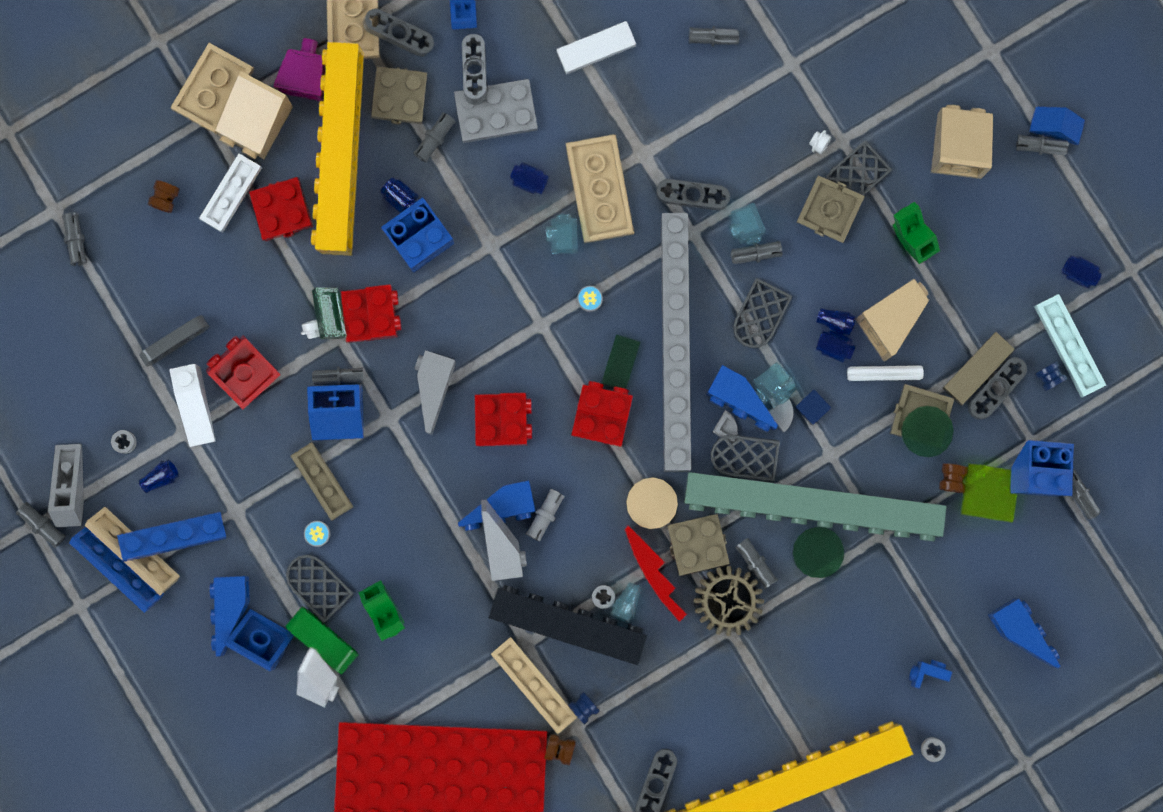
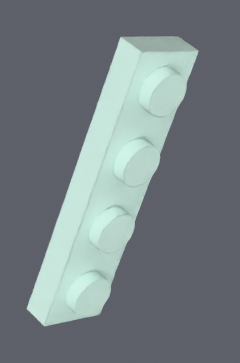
M1058 294L1034 306L1079 395L1084 397L1106 386L1060 295Z

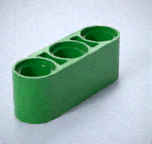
M303 606L285 625L295 637L309 649H314L329 666L341 675L359 655L355 649Z

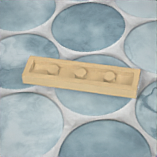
M104 507L91 517L85 526L122 560L117 535L132 531ZM158 555L124 562L159 595H162L180 577Z
M511 637L491 653L557 734L577 718L568 704Z

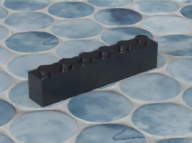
M507 585L504 586V589H497L489 619L638 666L647 635L642 634L643 628L628 624L626 629L617 626L618 620L604 616L601 621L592 618L594 613L580 608L578 613L568 610L569 605L554 601L553 605L543 602L544 597L529 593V596L525 597L518 594L520 589Z

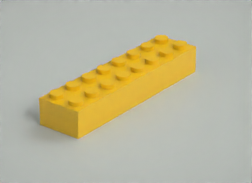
M327 42V49H323L322 64L326 67V74L321 75L320 83L321 91H324V101L319 103V116H322L323 124L322 127H318L317 140L321 142V152L316 154V168H319L320 174L319 178H315L314 192L318 194V204L313 205V219L317 221L316 230H312L311 244L315 245V250L321 254L352 256L364 52L359 44Z

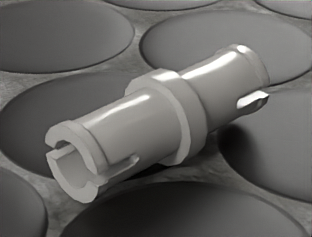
M553 489L549 490L541 508H537L535 512L537 515L528 532H526L527 536H531L536 541H541L550 522H554V515L565 498L564 495H560L559 492Z

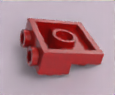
M391 284L341 292L346 343L398 338L397 331H401L400 315L395 316V306L399 305L397 290H393Z
M243 335L240 338L237 336L233 337L225 346L228 350L221 356L218 353L215 354L206 363L209 366L206 369L207 374L242 409L246 408L281 375Z
M589 381L588 385H582L571 436L621 447L633 396L628 395L629 390L614 387L613 391L603 389L604 384Z
M526 393L475 395L476 447L527 446V440L532 439V424H527V414H532L531 398L526 399Z

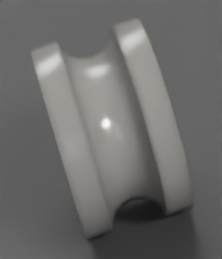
M126 430L117 431L111 438L113 449L122 454L131 453L137 444L134 434ZM123 435H127V440L130 441L129 446H124L125 449H121V444L118 443L119 438H124Z
M602 585L595 588L592 593V601L597 607L602 609L608 608L614 603L615 593L609 586ZM601 589L607 590V594L611 595L610 601L606 600L607 604L602 605L600 600L596 599L597 592L601 593Z
M930 737L923 741L921 752L930 762L940 761L945 755V745L938 738ZM930 743L940 746V750H937L939 753L937 756H933L931 753L927 754L926 749H929L928 745Z

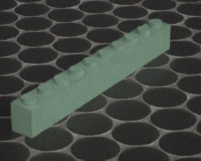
M691 472L687 474L684 504L689 505V510L704 511L705 507L715 508L714 513L730 515V510L740 511L741 517L755 518L756 514L766 515V520L781 521V517L792 518L791 523L807 525V520L817 521L818 527L832 528L833 524L843 525L842 530L858 532V527L869 528L868 533L884 535V530L893 531L895 537L909 538L910 534L920 535L919 540L934 542L936 537H943L946 506Z

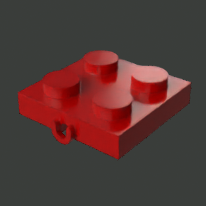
M298 177L282 182L277 181L275 184L270 183L269 186L249 192L263 241L281 236L288 238L294 236V232L313 227L302 185Z

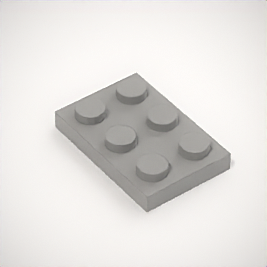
M529 79L487 86V98L479 105L468 103L464 96V90L454 92L463 143L538 130ZM473 88V95H478V88Z

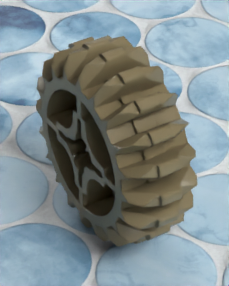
M731 566L726 567V574H723L722 569L718 567L716 568L717 577H714L711 572L707 573L708 578L711 580L709 583L704 579L699 581L705 586L704 590L700 588L695 589L696 593L702 594L701 599L695 598L693 600L694 603L702 604V607L695 609V613L704 612L705 615L699 621L703 623L709 619L710 623L706 628L711 630L714 625H717L716 634L718 635L721 634L723 628H726V636H731V628H735L736 634L740 635L741 625L747 631L750 630L751 627L747 621L751 620L753 623H757L758 620L752 616L753 613L762 614L763 612L761 609L755 608L756 603H764L763 599H756L755 596L763 592L762 589L753 590L752 588L757 585L758 581L755 579L749 583L747 581L751 576L749 572L745 573L743 578L740 577L742 569L739 567L736 569L735 574H732ZM732 579L726 592L719 594L710 591L717 582ZM739 583L746 588L749 594V604L741 601L737 596ZM732 591V599L736 603L741 604V606L730 605V608L726 609V603L716 598V596L727 597V594H731ZM708 598L718 602L721 609L718 620L711 614L708 608ZM733 609L747 611L740 620L726 623L727 617H729Z

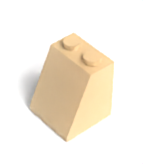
M240 71L215 131L221 137L220 141L232 148L234 145L243 148L242 153L252 159H256L257 156L265 159L293 106L285 94Z
M957 105L942 107L937 116L931 172L981 179L992 167L993 114L986 113V110L981 108H972L971 111L961 110V107Z
M915 279L863 312L856 319L884 362L897 353L929 301L927 298L928 291L921 282L917 283Z

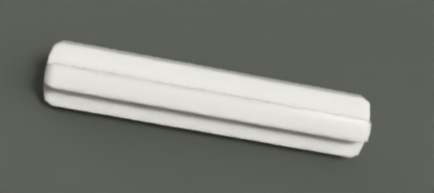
M858 366L847 369L849 381L921 380L924 376L923 366Z

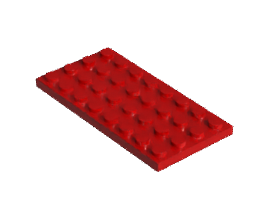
M339 722L334 812H544L546 759L544 758L547 745V730Z

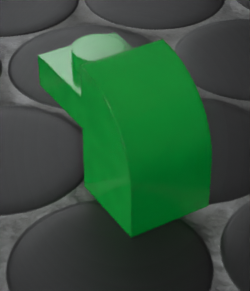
M915 201L893 215L895 223L892 226L897 237L918 264H921L940 251L937 237L924 223L921 208Z
M381 580L358 592L361 602L371 617L376 632L382 641L396 636L401 630L405 629L403 624L405 622Z

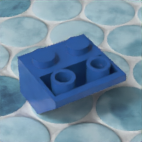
M424 198L418 200L381 227L413 273L455 244L451 235Z
M360 385L307 387L308 416L313 441L364 439L363 387Z
M1026 441L1011 467L1010 493L1053 497L1072 496L1074 444Z

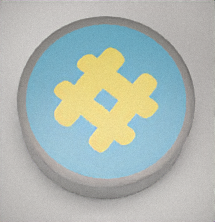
M585 286L579 291L577 302L582 310L594 312L601 307L603 296L597 287Z
M321 521L309 523L304 530L306 542L315 547L325 545L331 536L330 528Z

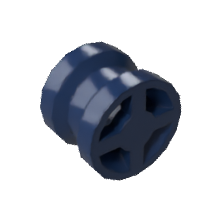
M1058 361L1035 373L1036 377L1042 380L1044 391L1068 379L1059 370L1060 365Z
M585 692L580 694V698L576 702L568 704L569 708L584 725L588 722L591 715H597L600 712Z

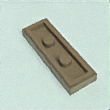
M995 332L947 382L943 389L960 405H963L1015 349Z
M313 442L291 455L292 460L331 521L354 507Z

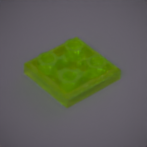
M968 463V473L965 479L966 487L965 493H963L960 515L1013 523L1017 494L1010 493L1011 470Z

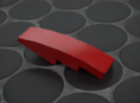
M628 525L624 531L645 579L664 606L680 622L687 614L669 597L676 588L658 571L665 562Z

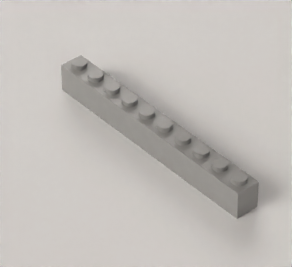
M662 213L664 472H690L688 213Z

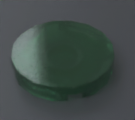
M922 406L915 408L907 414L901 427L903 443L909 451L918 456H937L947 450L953 439L954 429L952 421L944 411L937 407Z
M813 527L803 531L797 537L793 544L792 557L796 567L805 575L811 578H824L831 576L840 568L844 560V547L841 539L835 532L824 527Z

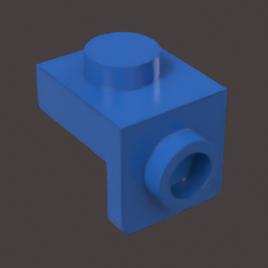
M450 0L452 30L477 28L476 1Z
M931 660L930 664L918 661L917 666L913 665L911 668L909 680L912 681V687L920 689L924 674L949 682L952 672L945 670L946 664Z

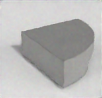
M788 396L769 411L783 433L789 428L793 419V406Z
M727 410L724 411L712 432L719 437L738 435L736 421ZM729 438L728 440H729V442L732 444V443L735 442L737 439H736V438Z

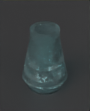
M629 582L611 606V615L625 623H629L631 618L634 619L642 588Z

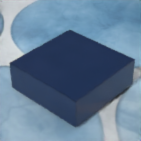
M814 389L795 406L812 426L832 408Z

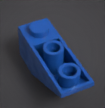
M722 365L706 394L711 397L709 401L722 408L724 404L733 409L732 413L744 420L747 417L755 420V426L766 432L769 429L776 430L778 424L747 379Z
M529 481L505 485L487 499L504 523H506L505 518L515 516L516 521L531 518V513L536 512ZM481 504L458 522V526L465 527V531L481 528L480 523H483Z
M249 576L214 578V583H210V598L214 599V609H211L210 618L211 624L215 625V635H212L211 647L212 651H216V656L225 655L228 647L224 644L241 622L250 603Z
M1012 599L988 614L1002 638L1050 667H1060L1057 661L1060 659L1059 654L1052 645H1047L1043 638L1046 636L1043 628L1039 623L1035 624L1030 617L1032 611L1024 600L1021 602L1020 599Z

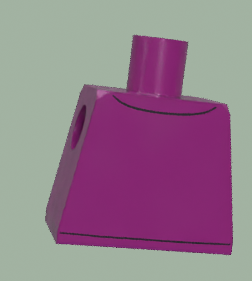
M303 38L300 51L287 50L275 79L274 89L286 95L324 101V91H321L320 83L321 75L326 74V67L322 64V55L315 54L317 41Z

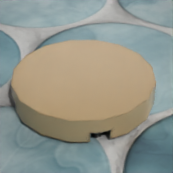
M647 478L636 483L629 491L626 501L627 512L632 520L640 527L647 529L661 528L668 524L675 516L678 506L677 495L672 486L664 480L657 478Z

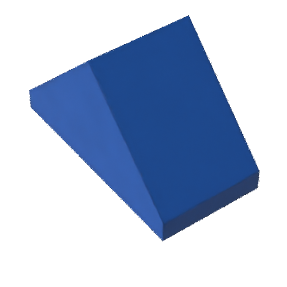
M1035 107L1029 132L1045 135L1053 139L1067 140L1068 143L1078 145L1085 120L1066 107Z

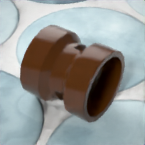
M156 180L153 186L155 190L154 195L149 198L147 205L163 212L172 213L174 208L172 202L178 196L180 189L169 183Z
M943 463L941 472L944 474V479L940 481L939 489L965 493L966 485L963 480L967 476L968 467Z
M551 734L544 759L549 761L559 760L562 764L570 766L576 741L572 739L562 740L559 736ZM559 745H560V746H561L560 752H559V754H557V750H558V747H559Z

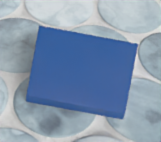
M250 609L224 645L268 671L276 669L294 635Z

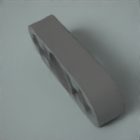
M371 9L363 19L364 29L368 33L416 56L427 55L434 46L433 37L428 32L380 9ZM374 16L379 18L378 22L380 23L376 27L372 26V20H370ZM387 22H390L391 24L387 28L386 33L383 32ZM399 26L403 28L405 37L403 39L395 38L392 35L393 27ZM411 33H413L414 35L411 38L413 40H411L409 44L406 43ZM421 38L425 40L424 44L426 45L422 49L418 48L419 43L416 42Z
M470 34L462 41L463 90L468 103L479 105L487 98L486 48L484 39L480 35ZM472 44H477V46H476V55H477V56H472V52H471ZM471 65H479L482 68L477 74L468 72V68ZM473 82H477L478 95H473L472 93Z
M664 179L658 184L656 190L657 198L665 204L719 211L726 208L730 201L729 191L719 185ZM666 185H670L672 191L679 192V186L684 187L681 194L682 200H678L679 194L674 193L670 195V198L665 197V193L661 192V189H665ZM690 188H696L700 192L699 200L689 201L686 197V191ZM704 190H709L708 196H715L716 192H721V197L725 198V200H721L720 204H715V199L707 198V203H702L705 197Z
M202 315L197 316L143 350L139 356L146 366L153 365L205 332L209 325Z
M1011 358L1002 364L970 401L968 411L974 419H985L996 410L1026 375L1027 366L1025 362L1020 358ZM1009 364L1011 366L1017 364L1019 366L1017 371L1020 374L1012 375L1008 381L1003 378L1011 370ZM997 381L1003 384L1004 393L1001 396H996L991 392L993 382ZM987 397L995 401V404H993L992 401H989L985 405L984 409L986 410V413L981 412L978 414L976 412L978 408L975 405L976 402L980 404L984 402Z
M660 749L655 753L635 806V812H643L640 810V807L647 805L649 799L643 798L645 793L650 797L660 798L658 803L653 800L651 804V809L654 812H660L677 765V758L671 750ZM665 754H669V759L672 761V764L666 765L663 771L664 773H669L667 778L659 773H652L654 768L658 771L660 770L661 762L658 761L659 756L664 757ZM653 778H659L663 781L664 787L659 793H653L649 790L648 784Z

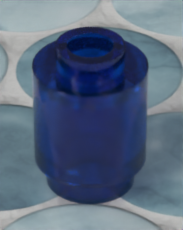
M522 162L520 166H514L510 179L513 180V186L534 195L536 193L542 195L550 176L545 175V171Z
M394 177L390 178L380 191L384 195L383 198L400 213L416 203L419 196L400 179L396 180Z
M1072 255L1069 256L1061 271L1062 274L1066 275V279L1086 289H1089L1091 286L1096 287L1102 276V273L1099 272L1100 266L1080 256L1074 257Z
M830 330L829 332L822 331L815 349L821 351V355L844 363L845 359H851L856 346L852 345L853 339Z

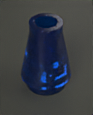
M821 308L816 323L822 324L842 336L844 334L850 336L856 316L851 315V312Z
M170 460L160 461L149 473L139 480V485L145 493L175 483V479L179 477V472Z

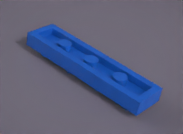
M221 512L120 534L117 535L122 561L126 562L226 539V533Z
M87 527L71 538L69 543L144 613L163 597L164 593L159 595Z

